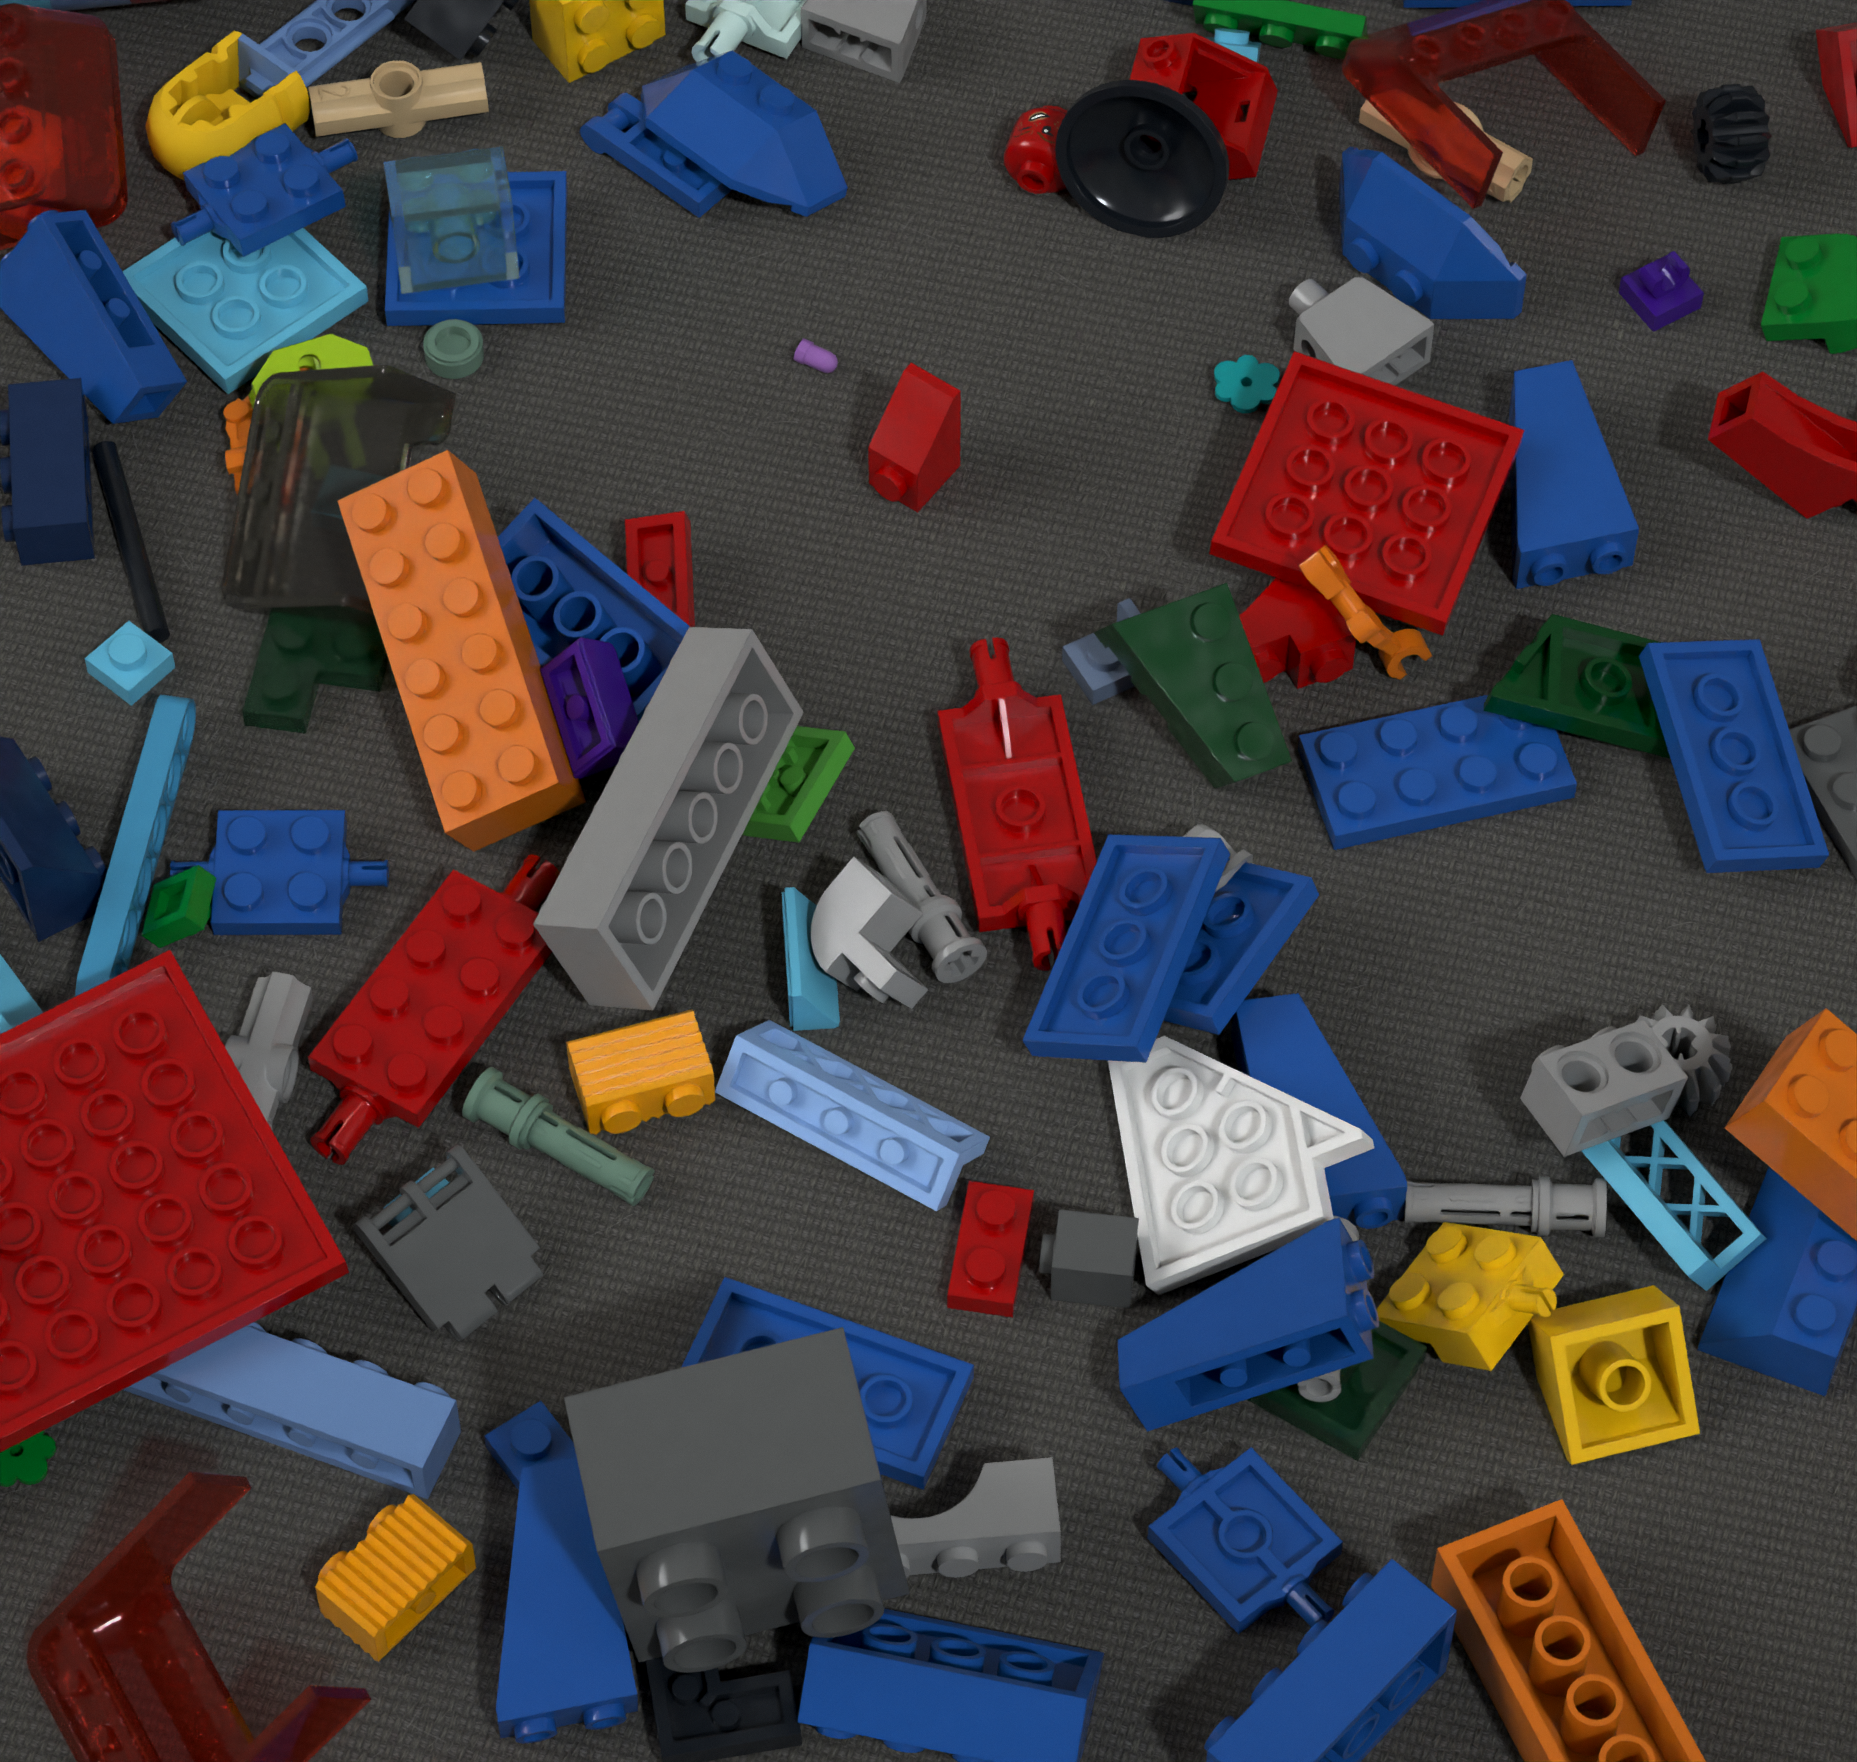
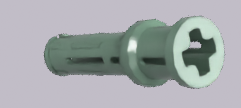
M494 1067L487 1068L479 1076L464 1102L462 1116L473 1123L482 1120L508 1135L509 1144L519 1150L522 1148L528 1150L533 1147L542 1153L544 1152L576 1173L613 1192L614 1195L632 1206L637 1205L642 1200L653 1181L654 1176L652 1175L655 1173L653 1168L642 1164L634 1158H630L596 1136L566 1121L553 1112V1105L549 1103V1099L539 1093L531 1097L503 1080V1073Z

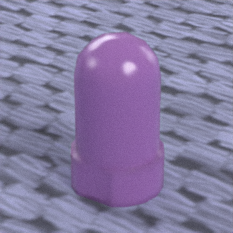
M805 338L799 343L793 358L794 361L802 365H808L827 374L833 372L838 365L836 355Z

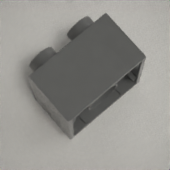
M843 1327L564 1397L597 1553L638 1662L662 1657L664 1665L672 1671L690 1673L711 1670L732 1662L744 1653L747 1647L745 1635L800 1622L802 1631L812 1637L832 1638L849 1635L871 1626L882 1617L884 1613L883 1600L910 1594Z

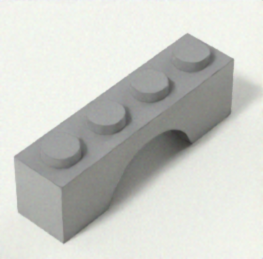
M1053 1457L984 1463L977 1483L971 1492L959 1504L946 1512L931 1517L913 1519L891 1515L906 1578L909 1575L940 1573L946 1577L957 1578L971 1575L978 1569L1009 1567L1015 1571L1027 1572L1040 1569L1047 1563L1061 1562V1530Z

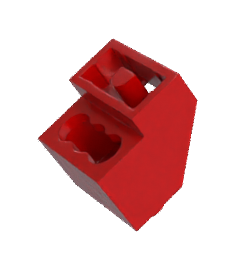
M1196 33L1141 38L1129 80L1156 83L1180 94L1185 92L1197 93L1193 103L1201 108L1212 120L1224 141L1229 159L1228 180L1256 177L1278 93L1268 68ZM1250 104L1247 116L1245 117L1241 106ZM1148 136L1151 140L1159 142L1154 137Z

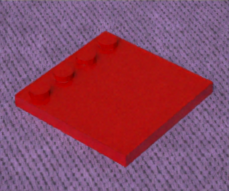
M1294 351L1213 535L1209 554L1321 593L1305 577L1299 565L1323 546L1327 545L1341 563L1345 574L1351 581V587L1366 606L1376 613L1443 636L1522 443L1524 430Z

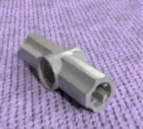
M272 972L267 977H258L239 1036L231 1035L225 1045L226 1050L271 1129L279 1102L287 1103L295 1086L299 1064V1051L297 1047L313 1002L311 987L298 981L294 975L280 972Z

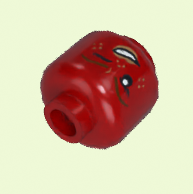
M1043 106L1022 113L1016 121L1006 145L1004 166L1019 186L1030 193H1057L1066 189L1058 170L1055 152L1058 129L1067 113V110L1061 107Z

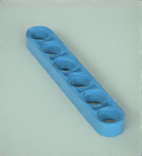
M160 695L155 704L79 967L75 997L128 970L194 736L196 723L194 699Z

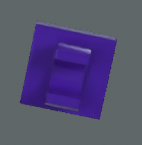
M1675 251L1621 277L1619 294L1653 332L1700 309L1704 292L1689 277L1690 268Z

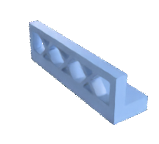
M767 1020L736 1035L715 1089V1093L935 1211L947 1206L963 1165L984 1154L990 1139L988 1135L771 1020Z

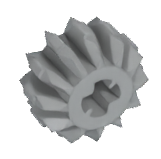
M1663 1004L1655 1011L1654 1020L1639 1015L1637 1021L1644 1019L1688 1076L1675 1105H1679L1689 1117L1697 1110L1699 1102L1713 1106L1714 1102L1719 1098L1721 1086H1724L1725 1082L1729 1081L1732 1070L1731 1059L1728 1057L1731 1048L1729 1036L1715 1034L1717 1025L1715 1024L1714 1016L1696 1021L1693 1019L1690 1005L1682 1010L1680 1016H1673Z

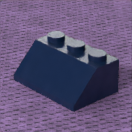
M0 737V881L34 936L40 942L95 915L107 869L94 846L83 849L76 836L81 834L80 829L67 803L61 801L55 804L48 792L52 790V785L40 760L36 756L27 760L14 738Z

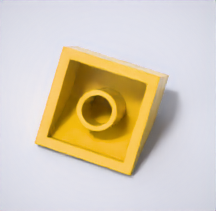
M1655 1285L1556 1308L1554 1311L1549 1310L1551 1312L1549 1317H1541L1534 1314L1528 1322L1537 1380L1565 1456L1571 1465L1700 1434L1680 1306Z

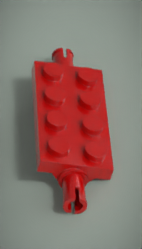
M992 638L995 654L992 655L991 659L986 639H981L974 642L969 649L978 685L974 698L962 708L937 711V725L978 931L986 932L1027 926L1034 967L1038 970L1049 971L1048 954H1051L1050 948H1052L1054 960L1056 961L1067 935L1065 921L1073 920L1097 859L1061 694L1036 698L1024 691L1022 686L1014 680L1008 642L1003 638Z
M533 854L528 855L521 868L502 892H497L454 869L308 1056L310 1070L331 1081L340 1090V1098L342 1100L319 1131L311 1137L310 1142L313 1148L321 1156L327 1159L335 1150L336 1154L333 1156L332 1162L344 1165L348 1161L349 1155L373 1124L379 1125L385 1119L399 1117L418 1128L422 1125L552 953L533 925L539 914L536 910L550 893L560 874L552 863L545 860L537 870L536 866L541 861V858Z

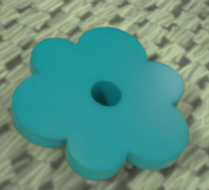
M1252 355L1239 357L1237 363L1234 361L1220 362L1214 369V379L1218 383L1215 387V396L1223 402L1231 401L1232 407L1240 413H1252L1259 408L1260 403L1270 404L1277 391L1275 387L1280 381V372L1273 364H1258V360Z

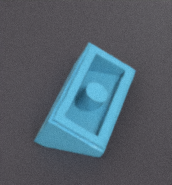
M787 887L785 892H782V915L790 1027L793 1026V1031L836 1028L840 1024L837 979L820 967L811 945V923L816 905L795 887Z

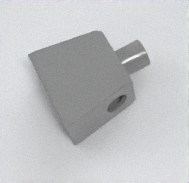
M807 0L801 7L802 48L900 83L925 22L927 0Z
M1354 277L1330 294L1314 279H1307L1294 289L1289 298V306L1299 314L1296 320L1294 351L1392 385H1397L1430 362L1434 323L1363 277Z

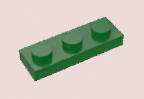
M1193 0L1196 24L1203 25V28L1212 34H1215L1216 28L1250 32L1249 34L1259 36V40L1274 47L1288 48L1292 46V43L1315 47L1314 49L1317 53L1335 59H1345L1348 57V54L1363 56L1368 31L1367 18L1363 15L1287 0Z

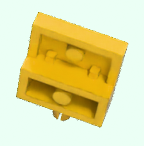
M1443 1222L1439 1229L1429 1237L1425 1247L1401 1278L1391 1286L1388 1295L1377 1307L1379 1317L1378 1329L1382 1335L1430 1343L1444 1363L1492 1371L1534 1314L1541 1317H1549L1551 1315L1549 1310L1554 1311L1556 1309L1557 1297L1553 1289L1564 1274L1541 1237Z

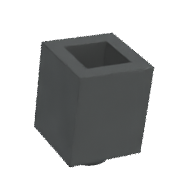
M1059 1209L1056 1235L1043 1233L1039 1273L1051 1274V1300L1130 1308L1137 1255L1139 1218Z

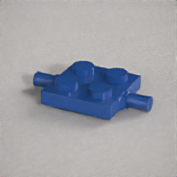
M284 123L257 136L245 147L230 156L214 157L207 163L199 164L183 172L186 189L198 202L201 210L176 222H172L173 234L177 241H180V245L184 246L186 243L212 231L228 239L239 253L245 257L346 207L343 190L329 173L352 162H356L358 160L357 152L348 138L320 152L313 151L306 147Z
M218 810L216 844L210 854L209 861L175 862V860H172L170 863V877L197 865H200L216 877L212 894L211 926L214 935H342L343 905L350 893L351 886L388 887L389 861H351L346 847L347 818L345 810Z
M1177 1447L1170 1450V1456L1166 1453L1160 1459L1157 1469L1162 1471L1182 1493L1174 1507L1148 1526L1147 1539L1238 1634L1270 1609L1287 1603L1303 1618L1310 1628L1322 1619L1328 1622L1335 1612L1334 1609L1329 1607L1309 1586V1583L1316 1573L1341 1555L1343 1541L1252 1447L1226 1467L1209 1471L1206 1474H1202Z

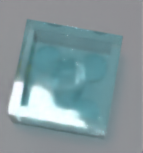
M503 146L383 162L401 294L519 278L513 205Z

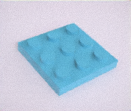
M304 228L245 257L239 253L228 239L212 231L186 243L184 246H181L180 241L178 242L176 238H173L122 271L152 323L227 394H230L257 376L273 351L313 339L369 301L367 286Z

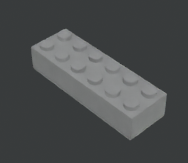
M688 628L533 923L589 1005L654 1010L804 713L752 629Z

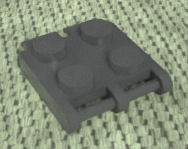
M456 1144L445 1153L447 1158L445 1162L417 1184L409 1180L399 1188L401 1193L399 1198L372 1219L363 1216L353 1224V1228L430 1330L434 1332L444 1325L451 1336L459 1342L498 1312L485 1294L488 1289L505 1306L540 1279L543 1273L531 1258V1255L540 1249L538 1244L468 1153L460 1145ZM456 1171L459 1176L441 1188L432 1197L428 1198L425 1193L452 1172ZM410 1206L413 1212L383 1235L380 1233L379 1229Z

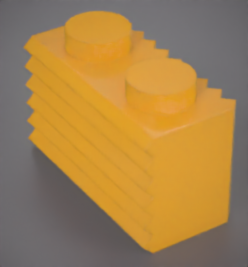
M693 1009L566 1042L570 1074L590 1134L597 1135L601 1130L614 1134L624 1133L637 1127L641 1121L647 1122L652 1117L660 1118L664 1114L674 1117L689 1116L698 1112L705 1104L710 1105L715 1101L714 1072Z
M410 1494L404 1503L398 1504V1506L391 1504L383 1508L370 1523L365 1540L359 1541L354 1550L349 1552L340 1551L326 1562L318 1575V1582L315 1586L320 1611L325 1618L331 1620L335 1627L340 1628L345 1635L350 1636L355 1644L360 1645L364 1652L369 1653L375 1661L379 1662L476 1569L473 1544L416 1495Z

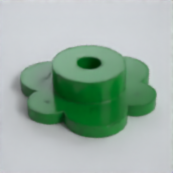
M43 1430L1 1452L0 1486H12L17 1480L26 1485H34L41 1482L48 1473L46 1460L53 1457L56 1452L54 1439L44 1435Z

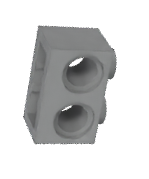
M1643 1019L1618 1029L1615 1026L1606 1027L1595 1033L1590 1039L1568 1047L1556 1045L1545 1050L1533 1062L1532 1072L1520 1099L1563 1157L1668 1119L1688 1076Z

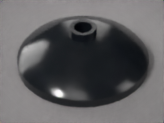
M1120 80L1101 84L1084 93L1071 105L1058 129L1055 146L1056 161L1066 188L1087 213L1117 231L1146 238H1164L1183 234L1201 225L1212 215L1226 190L1229 177V159L1224 141L1218 129L1201 108L1187 97L1168 87L1139 80ZM1148 136L1154 137L1159 142L1151 140Z

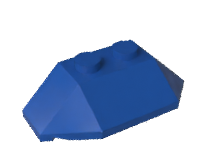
M733 50L682 66L642 86L640 97L643 103L645 127L728 188L768 203L790 205L792 212L805 217L846 196L848 187L817 111Z
M1350 146L1342 153L1339 181L1342 255L1349 260L1355 269L1371 275L1390 289L1398 300L1406 305L1413 306L1429 319H1514L1522 312L1527 274L1516 263L1511 262L1509 264L1500 246L1469 214L1383 152L1368 149L1358 150L1356 147Z

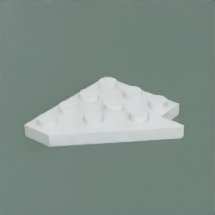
M1166 1036L1155 1040L1146 1063L1108 1060L1134 1217L1139 1218L1138 1241L1146 1286L1158 1295L1276 1250L1324 1222L1334 1219L1324 1168L1374 1149L1373 1139L1360 1128Z

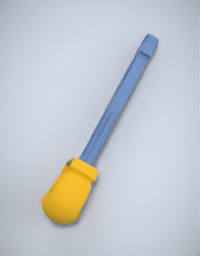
M316 0L260 44H257L243 33L234 30L213 46L211 53L205 52L166 82L154 95L145 125L153 156L163 168L184 180L183 172L199 164L207 163L214 157L230 156L245 147L257 136L284 123L292 131L296 130L309 117L311 106L307 87L394 20L397 14L415 0ZM344 8H354L361 11L364 15L357 20L345 21L337 18L334 14ZM311 38L321 41L324 47L317 51L308 52L298 49L295 44L302 39ZM241 87L254 96L256 100L250 103L234 90Z

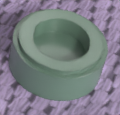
M459 319L441 321L432 326L424 337L423 348L426 365L434 374L440 377L459 379L469 376L481 366L484 360L482 335L476 326L467 321Z

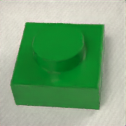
M197 865L154 884L142 936L158 948H162L204 930L211 914L210 903L216 877L200 865Z

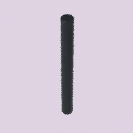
M102 441L94 446L93 454L143 631L158 643H162L169 638L170 632L117 446L112 441Z

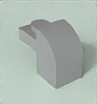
M853 856L824 891L815 908L811 923V945L817 962L832 977L856 991L862 987L881 1003H884L891 996L912 1009L928 991L890 953L923 912L885 876Z

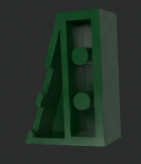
M1227 583L1113 623L1094 632L1103 646L1111 649L1132 676L1130 680L1142 695L1146 694L1169 724L1167 728L1215 789L1292 762Z

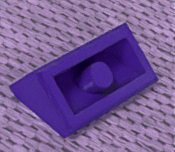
M580 637L540 668L573 776L578 779L616 766L639 723L614 646L609 642Z

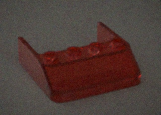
M1566 0L1479 1L1356 38L1349 44L1342 63V72L1346 79L1473 209L1482 206L1503 152L1440 89L1439 83L1534 54L1635 156L1644 153L1666 102Z
M16 3L0 6V250L15 247L28 231L27 226L29 222L45 211L57 210L58 212L86 210L96 228L114 222L126 208L128 189L116 42L104 22L96 16Z
M190 1471L33 1632L27 1648V1664L30 1674L77 1762H308L371 1700L365 1688L309 1685L254 1739L176 1597L171 1584L172 1572L176 1564L252 1488L246 1477Z

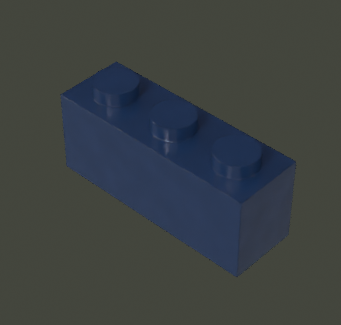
M81 378L8 384L9 409L0 410L2 446H10V457L0 458L1 482L4 494L12 493V505L2 506L1 508L5 542H16L21 566L95 559L89 414Z

